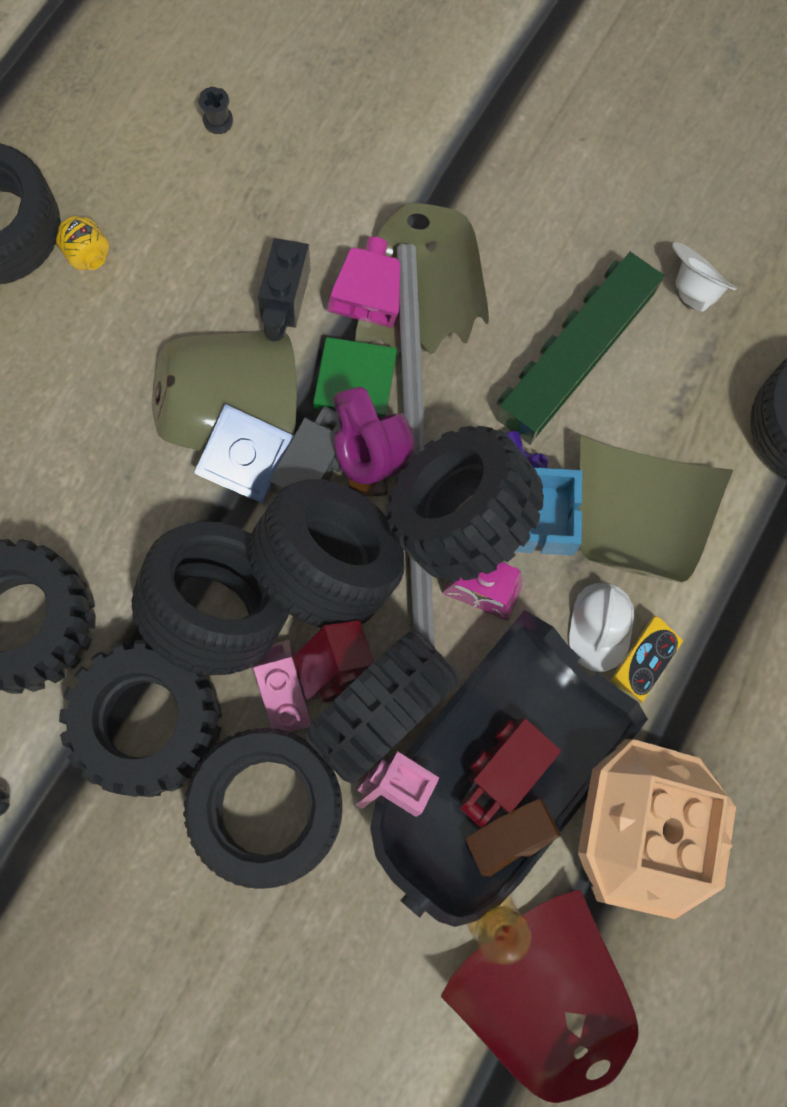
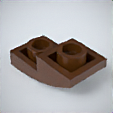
M538 799L496 819L465 840L481 875L490 877L520 856H532L559 838L561 834L544 801Z

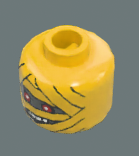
M73 216L63 221L59 226L56 236L57 247L74 269L96 270L105 263L110 250V244L101 229L91 218Z

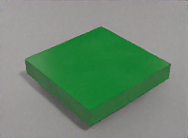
M326 337L313 403L314 408L323 409L326 406L336 411L334 396L337 393L356 387H363L368 391L377 417L386 416L397 348Z

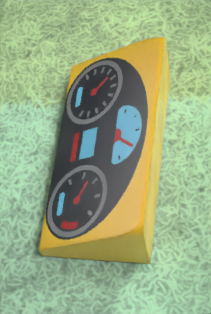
M655 615L643 629L609 681L640 703H643L683 640L661 618Z

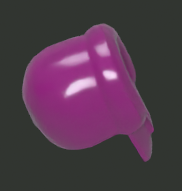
M356 387L337 393L334 396V404L340 429L334 434V448L344 473L358 484H372L396 475L400 470H405L409 465L408 460L415 454V441L412 429L403 413L400 412L378 418L368 391L363 387Z

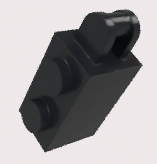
M278 238L273 239L258 294L261 322L264 325V335L268 340L279 341L285 336L287 327L296 328L311 271L309 244Z

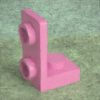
M290 639L274 643L264 658L256 665H253V669L271 728L292 732L307 728L311 725V720L296 672Z
M397 751L387 761L380 759L373 771L368 770L357 787V791L361 795L356 805L363 809L382 795L417 817L422 814L439 777Z

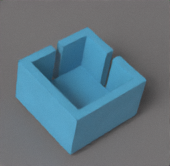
M535 468L543 484V509L538 511L540 513V520L537 528H532L529 532L530 540L524 547L520 545L515 553H533L537 546L540 547V554L574 556L581 545L582 511L578 510L582 504V470Z

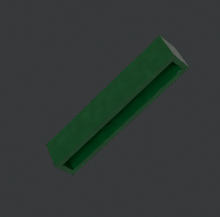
M631 251L621 262L616 259L607 269L604 275L606 279L600 287L595 284L588 291L583 300L585 305L579 312L574 309L567 316L562 324L564 330L558 337L552 335L545 342L540 351L543 354L536 363L531 360L524 367L518 377L521 380L514 389L509 386L499 397L496 404L500 407L496 420L509 430L518 431L521 439L531 445L656 294L665 275Z

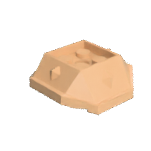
M624 739L616 747L615 751L592 769L578 855L593 885L592 890L598 902L676 919L725 888L730 849L733 847L731 840L736 806L700 758L639 740Z

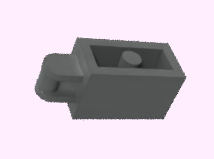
M325 406L315 423L304 418L269 480L273 493L277 494L285 486L307 479L329 481L334 470L340 472L342 468L334 448V434L340 429L336 411ZM327 423L335 427L334 430L331 431L325 428V424Z

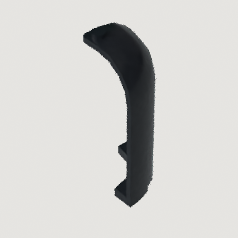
M526 610L521 613L404 755L439 777L422 814L415 817L382 795L376 798L370 826L375 858L391 881L405 893L400 901L419 918L424 912H427L438 922L453 927L478 921L505 901L553 843L551 842L530 857L520 856L489 877L481 875L465 840L479 829L508 814L498 809L484 826L479 827L459 809L460 803L474 787L466 779L472 772L469 769L470 763L482 750L490 751L498 741L494 737L496 732L507 720L510 719L514 722L516 719L526 718L561 750L556 759L514 808L515 810L535 800L542 799L559 832L564 829L587 799L592 769L615 751L616 747L624 739H633L648 720L638 701L615 687L598 672L593 677H590L576 664L581 657L567 645L557 630ZM481 794L476 802L485 808L490 800Z

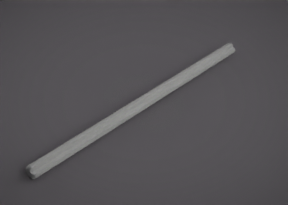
M400 244L397 247V259L400 261L399 313L404 416L413 432L415 454L418 455L425 449L423 447L425 445L416 247L413 244ZM410 557L413 631L420 632L435 647L432 578L430 574Z

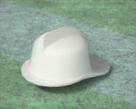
M674 242L672 244L674 251L682 259L675 286L679 291L680 298L686 304L699 312H703L710 305L715 304L728 289L737 290L734 285L726 281L696 251L682 243Z
M609 583L592 584L585 587L578 594L570 626L569 647L581 657L578 663L582 667L593 672H606L617 667L626 657L630 647L634 622V609L629 596L619 587Z

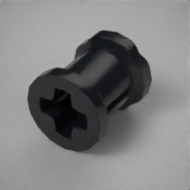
M208 87L200 93V98L198 99L200 109L204 113V126L213 134L226 133L233 125V116L228 109L229 97L222 88Z

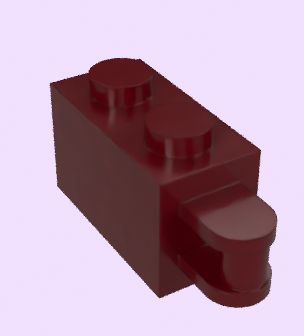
M360 620L324 625L293 656L298 679H300L303 687V696L307 701L322 698L323 702L334 701L358 676L374 663Z
M526 718L516 719L514 722L510 719L507 720L496 732L494 737L498 741L490 751L482 750L469 765V769L472 772L466 779L474 787L460 803L459 809L479 827L484 826L498 809L511 813L561 752L554 743ZM481 794L490 800L485 808L476 802Z

